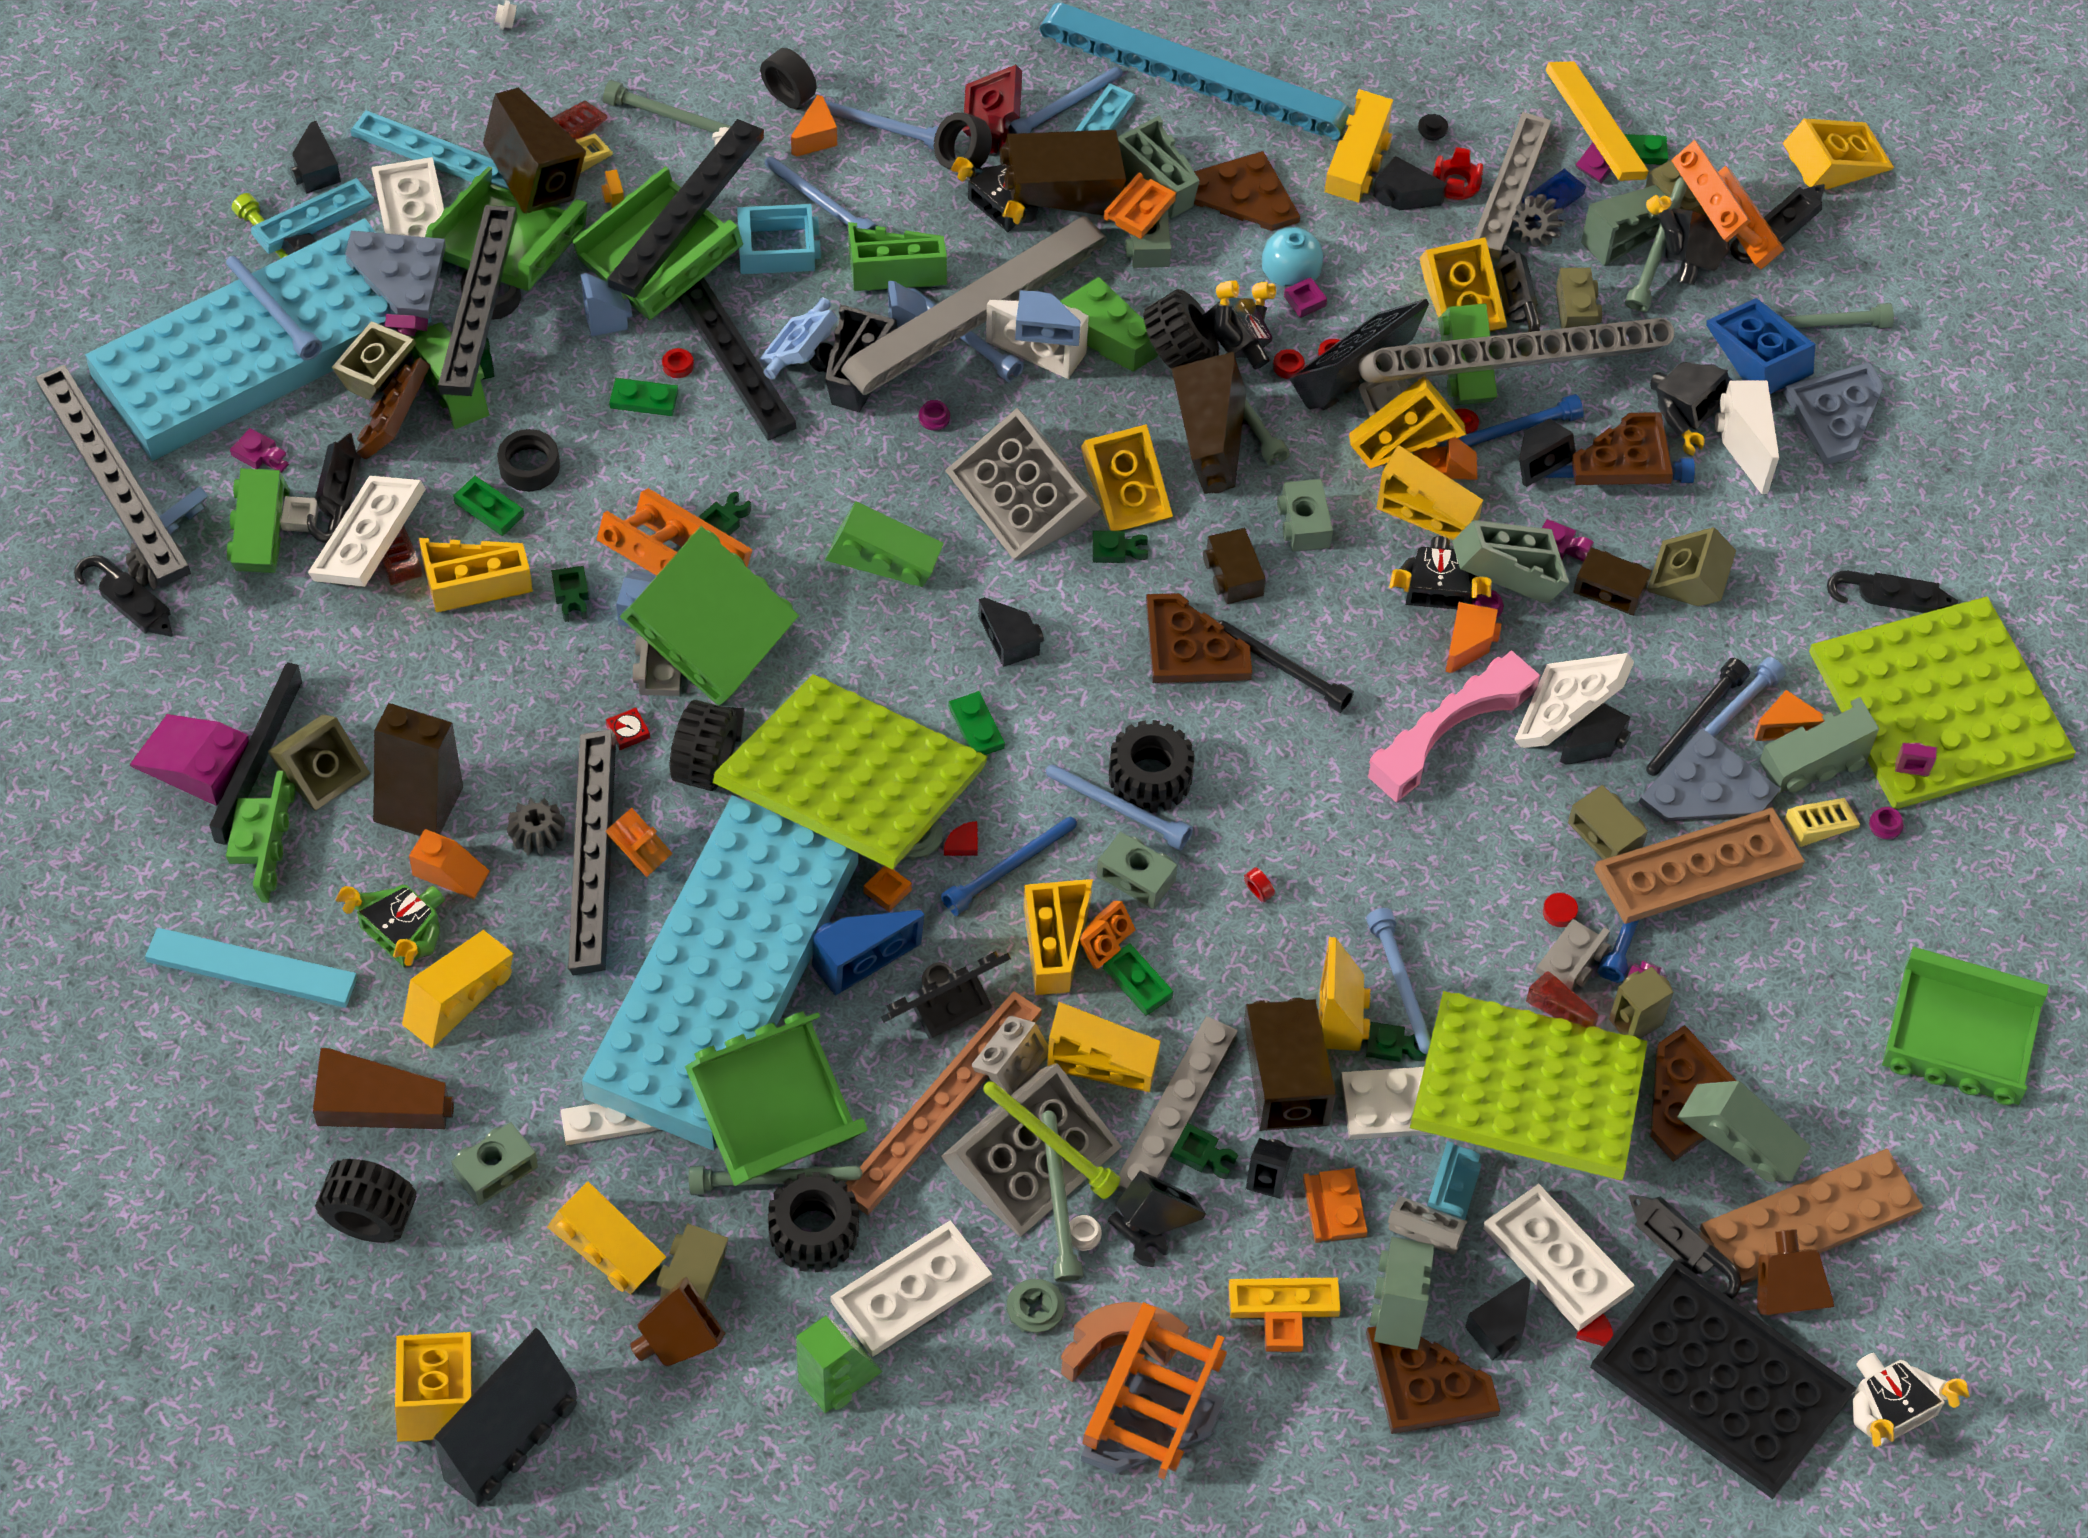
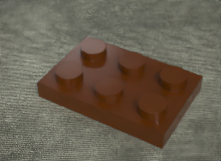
M421 358L410 366L405 364L396 377L390 376L381 389L384 395L372 407L369 413L372 419L369 425L367 424L357 437L360 444L356 453L361 458L367 460L395 439L430 367V364Z

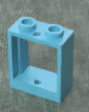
M811 204L737 207L738 229L743 245L739 248L741 274L815 271V259H821L820 240H814L813 236L819 235L818 216L812 217ZM805 229L806 249L752 251L751 232Z

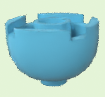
M1286 227L1275 232L1267 240L1261 258L1262 269L1266 276L1281 286H1285V284L1292 286L1310 277L1315 281L1320 276L1323 266L1321 244L1312 233L1298 227Z

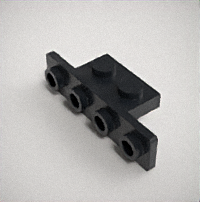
M995 951L977 960L980 967L969 972L965 966L947 975L950 982L938 987L935 981L917 990L920 997L910 1002H907L906 998L903 997L887 1005L886 1007L889 1012L881 1016V1019L885 1023L914 1008L928 1038L931 1039L993 1008L977 976L1005 963L1011 957L1009 953L999 957Z

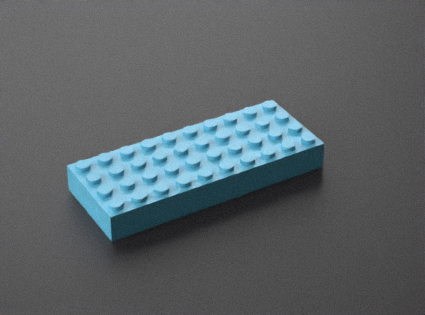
M365 218L251 273L302 331L314 333L322 342L320 353L311 360H303L294 351L291 336L240 279L85 354L92 379L151 461L334 371L332 366L371 321L385 327L386 314H395V312L390 308V304L383 296L379 297L371 289L357 269L353 270L346 262L345 253L351 231L376 233ZM431 314L430 318L428 319V323L432 322Z
M732 795L582 1079L584 1099L714 1151L717 1143L685 1066L696 1060L694 1053L714 1045L716 1051L726 1048L724 1042L731 1038L744 1034L747 1040L755 1037L754 1030L773 1022L777 1026L813 955V938L816 931L830 921L858 865V853L762 806Z

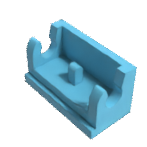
M1447 1141L1427 1206L1465 1220L1482 1165L1478 1163L1480 1154Z

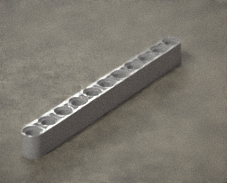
M1087 216L1078 218L854 354L846 361L841 371L863 395L874 391L986 322L987 303L989 300L1019 301L1020 290L1036 291L1089 258L1091 252L1095 249L1100 250L1105 245L1107 237Z
M1654 318L1386 347L1365 355L1359 362V372L1364 380L1376 383L1421 378L1424 375L1430 377L1650 352L1666 346L1673 341L1675 335L1670 321L1665 318ZM1571 339L1575 343V348L1572 345ZM1544 342L1548 347V351L1544 347ZM1516 345L1520 348L1521 355L1518 353ZM1489 348L1493 353V358L1489 354ZM1461 351L1464 353L1466 361L1462 359ZM1433 354L1437 358L1438 365L1433 360ZM1404 357L1408 359L1410 368L1405 364ZM1376 360L1381 365V371L1377 368Z

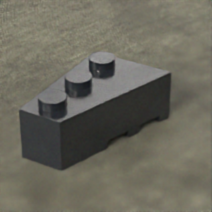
M840 304V317L838 327L835 328V342L833 349H831L825 380L831 405L860 413L872 392L863 395L841 371L842 367L854 354L891 333L898 326L896 319Z

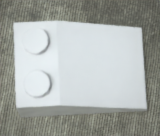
M989 300L987 303L986 342L1064 378H1070L1086 355L1088 315L1076 308L1064 305L1081 321L1079 346L1015 340L1019 301Z
M1729 381L1726 393L1721 394V412L1716 413L1715 430L1716 432H1721L1723 444L1760 493L1768 494L1779 460L1768 381Z

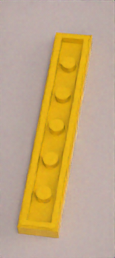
M1575 61L1548 62L1545 71L1619 181L1646 180L1649 172Z

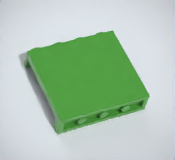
M488 166L479 176L473 179L471 185L465 191L459 193L454 203L450 207H446L442 215L428 226L425 237L445 239L446 248L443 260L469 269L485 205L516 207L518 217L501 282L529 291L586 226L587 202L576 198L566 210L551 206L525 214L510 190L492 184V167Z
M665 166L658 173L653 174L643 185L628 194L623 201L610 211L604 213L598 221L582 231L572 241L578 259L602 280L607 282L610 274L680 190L681 187L672 180L669 168ZM706 210L637 297L633 298L621 293L622 297L629 299L630 304L650 321L743 245L738 226L730 219L723 223L709 210Z
M700 526L619 617L708 698L720 706L735 692L799 617V614L793 610V606L789 601L779 597L769 588L765 579L750 571L737 554L727 550L713 532Z
M1913 946L1906 961L1882 1066L1889 1067L1892 1072L1899 1075L1913 1074L1924 1077L1928 1083L1934 1085L1945 1083L1958 1087L1961 1092L1968 1095L1983 1094L1993 1097L1997 1103L2003 1105H2011L2013 1103L2019 1105L2027 1090V1085H2025L2041 1007L2047 997L2049 985Z
M804 1011L785 1018L786 1025L776 1028L774 1022L754 1030L756 1036L747 1040L745 1035L741 1034L725 1041L726 1048L716 1051L714 1045L694 1053L696 1060L685 1066L734 1186L833 1147L868 1131L863 1117L855 1121L852 1120L811 1023L820 1017L819 1012L806 1017Z

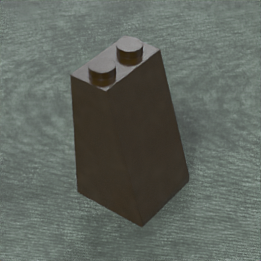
M519 87L495 93L483 144L521 210L527 214L574 200L586 150Z
M1116 129L1007 134L1005 147L1000 148L1001 165H1006L1007 170L1004 175L1005 189L1011 191L1012 201L1021 204L1104 216V211L1124 189L1126 176Z
M1234 352L1172 368L1191 459L1204 494L1221 493L1227 489L1234 488L1236 485L1246 389Z
M388 703L374 730L373 821L417 836H421L425 829L440 835L463 789L453 723Z
M1292 998L1282 1002L1259 1000L1252 1004H1246L1244 1025L1259 1131L1330 1126L1336 1093L1316 999Z

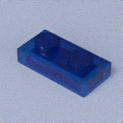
M1564 168L1526 197L1533 196L1536 199L1537 195L1544 194L1546 201L1552 198L1556 199L1554 209H1565L1585 194L1586 185ZM1524 197V198L1522 199V202H1521V203H1524V204H1525V198H1526V197ZM1539 215L1535 216V219L1541 220Z

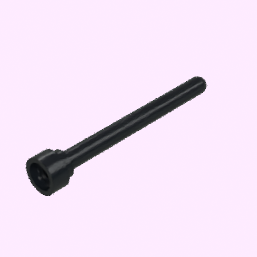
M1224 620L1219 621L1224 626L1225 632L1236 640L1240 638L1250 645L1252 653L1325 696L1324 700L1328 702L1330 708L1341 713L1351 702L1354 690L1342 683L1339 685L1336 683L1329 684Z
M1730 658L1720 670L1719 682L1647 765L1646 771L1649 775L1655 776L1660 772L1730 688L1741 686L1750 676V670L1745 663L1737 658Z

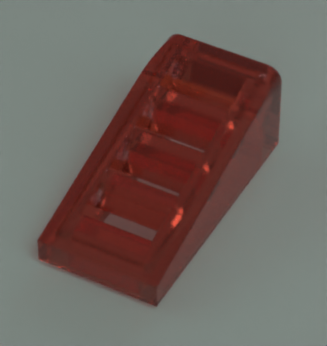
M584 100L552 117V119L576 140L591 133L607 119V115ZM586 110L594 116L589 118L582 112ZM576 117H579V118L582 119L584 122L581 123L580 121H578V120L575 119V118H576Z
M404 525L399 532L400 537L395 538L391 544L395 545L403 542V545L389 548L381 560L390 586L422 577L419 560ZM406 551V553L399 554V555H396V556H393V557H389V555H393V554H396V553H400V552ZM409 559V561H406V562H403V563H399V564H396V565H392V563H396V562H399V561H403V560Z
M1545 972L1529 987L1526 1002L1555 1018H1563L1569 1022L1581 1024L1585 1028L1596 1027L1599 1017L1598 1013L1551 972Z

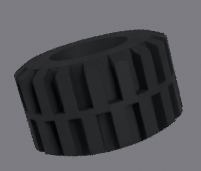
M1176 289L1146 307L1143 312L1145 328L1149 339L1160 358L1171 370L1178 366L1219 356L1218 340L1201 317L1205 311L1190 294L1182 289Z
M694 699L688 704L680 717L672 742L669 762L672 781L709 791L717 789L718 785L713 783L714 774L734 751L737 735V717L734 709Z
M1153 720L1152 724L1140 721L1137 727L1131 724L1125 728V733L1120 732L1116 736V742L1112 743L1109 762V784L1111 788H1114V795L1118 797L1124 796V800L1131 804H1136L1141 809L1150 807V813H1157L1159 806H1162L1164 811L1171 809L1172 801L1176 805L1180 804L1183 800V795L1187 796L1190 791L1195 759L1192 743L1189 739L1184 740L1185 733L1180 729L1175 732L1173 730L1174 725L1167 723L1163 726L1160 725V721ZM1154 759L1164 763L1168 768L1160 772H1147L1141 770L1135 764L1141 760Z
M342 1159L341 1161H335L331 1165L317 1199L315 1209L325 1222L348 1236L369 1242H395L403 1234L417 1198V1192L409 1181L385 1166L359 1159Z
M804 1172L797 1174V1180L794 1182L791 1178L784 1181V1190L778 1187L773 1193L774 1200H770L768 1206L769 1238L771 1246H775V1254L779 1259L785 1255V1263L790 1267H793L795 1262L799 1263V1271L807 1272L808 1266H815V1273L823 1272V1265L825 1264L829 1265L830 1270L837 1267V1258H840L843 1262L849 1258V1249L854 1251L857 1245V1237H859V1209L853 1191L848 1192L847 1184L842 1180L839 1183H835V1176L827 1174L826 1178L820 1177V1172H812V1177H806ZM807 1211H821L831 1216L834 1220L828 1228L819 1232L803 1231L793 1223L799 1215Z

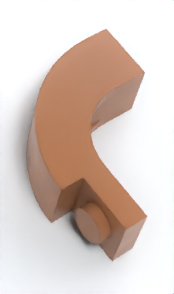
M1121 1302L1106 1305L1092 1311L1074 1325L1073 1339L1075 1341L1071 1342L1061 1355V1374L1073 1382L1099 1353L1113 1346L1124 1345L1142 1303ZM1156 1307L1154 1320L1159 1322L1158 1326L1188 1339L1189 1326L1171 1313ZM1152 1340L1151 1343L1144 1341L1141 1350L1148 1353L1163 1366L1178 1352V1350L1155 1340Z

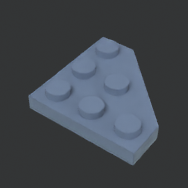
M351 231L345 253L347 264L353 270L357 269L364 277L365 282L379 297L383 296L396 315L430 318L446 248L445 239Z
M1871 362L1788 385L1785 387L1783 394L1823 463L1828 465L1854 457L1882 394L1884 384Z
M1700 728L1641 796L1639 803L1665 822L1698 818L1699 820L1720 819L1732 816H1746L1765 810L1779 794L1781 788L1703 728Z
M1130 1373L1125 1383V1386L1130 1388L1129 1392L1182 1415L1191 1398V1395L1141 1373H1137V1375ZM1203 1391L1178 1449L1212 1435L1225 1398ZM1124 1405L1122 1409L1115 1406L1110 1419L1116 1421V1426L1169 1448L1177 1430ZM1108 1439L1107 1442L1100 1440L1096 1450L1085 1445L1081 1454L1082 1462L1113 1474L1154 1459L1111 1439Z

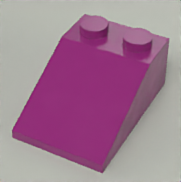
M166 714L131 761L130 766L217 806L249 742V736L221 722Z

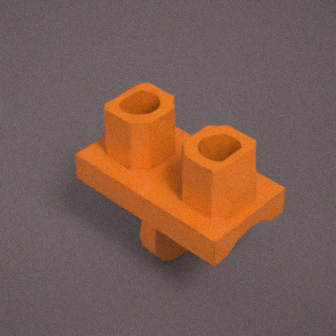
M630 808L605 831L611 840L622 849L636 868L646 877L673 854L655 834L657 830L653 826L650 828L633 808Z

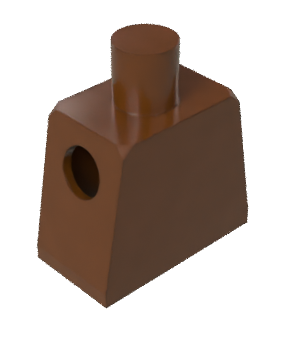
M1797 1229L1775 1231L1777 1253L1761 1254L1759 1256L1758 1314L1771 1315L1834 1307L1833 1297L1818 1250H1799Z
M685 1277L642 1316L637 1323L642 1336L632 1341L630 1347L639 1361H644L656 1353L663 1365L671 1366L714 1349L720 1344L726 1333L691 1282Z

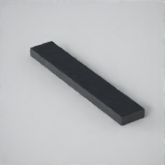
M290 662L285 664L209 824L213 840L216 843L227 844L231 834L238 798L249 797L267 759L268 750L272 748L302 684L301 673L297 664Z

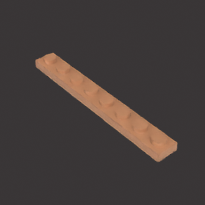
M1013 991L863 1162L860 1166L862 1177L859 1180L846 1182L848 1192L853 1191L856 1197V1204H858L859 1210L869 1215L986 1081L989 1076L975 1072L972 1068V1063L1009 1016H1015L1036 1023L1041 1017L1042 1009L1017 992Z

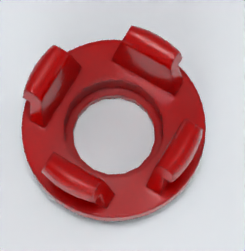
M1456 147L1451 159L1443 161L1444 157L1441 155L1436 159L1432 176L1445 182L1448 176L1458 174L1466 178L1468 183L1464 187V180L1449 177L1445 193L1446 198L1453 200L1468 199L1476 195L1481 188L1483 164L1478 163L1476 167L1471 163V150Z

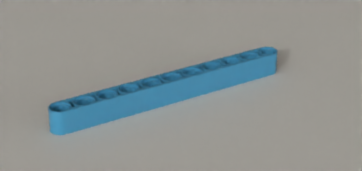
M1059 2L1052 5L1039 28L1040 33L1046 39L1051 37L1063 45L1075 48V46L1084 49L1083 52L1100 58L1102 56L1110 58L1111 62L1128 68L1129 66L1138 68L1139 72L1153 77L1160 76L1166 78L1165 81L1181 87H1191L1195 92L1209 97L1212 95L1219 97L1221 101L1237 107L1242 105L1247 107L1249 111L1266 117L1270 115L1282 123L1291 126H1301L1304 128L1303 130L1319 136H1329L1333 141L1339 139L1346 126L1349 114L1351 115L1350 108L1345 103L1064 3Z

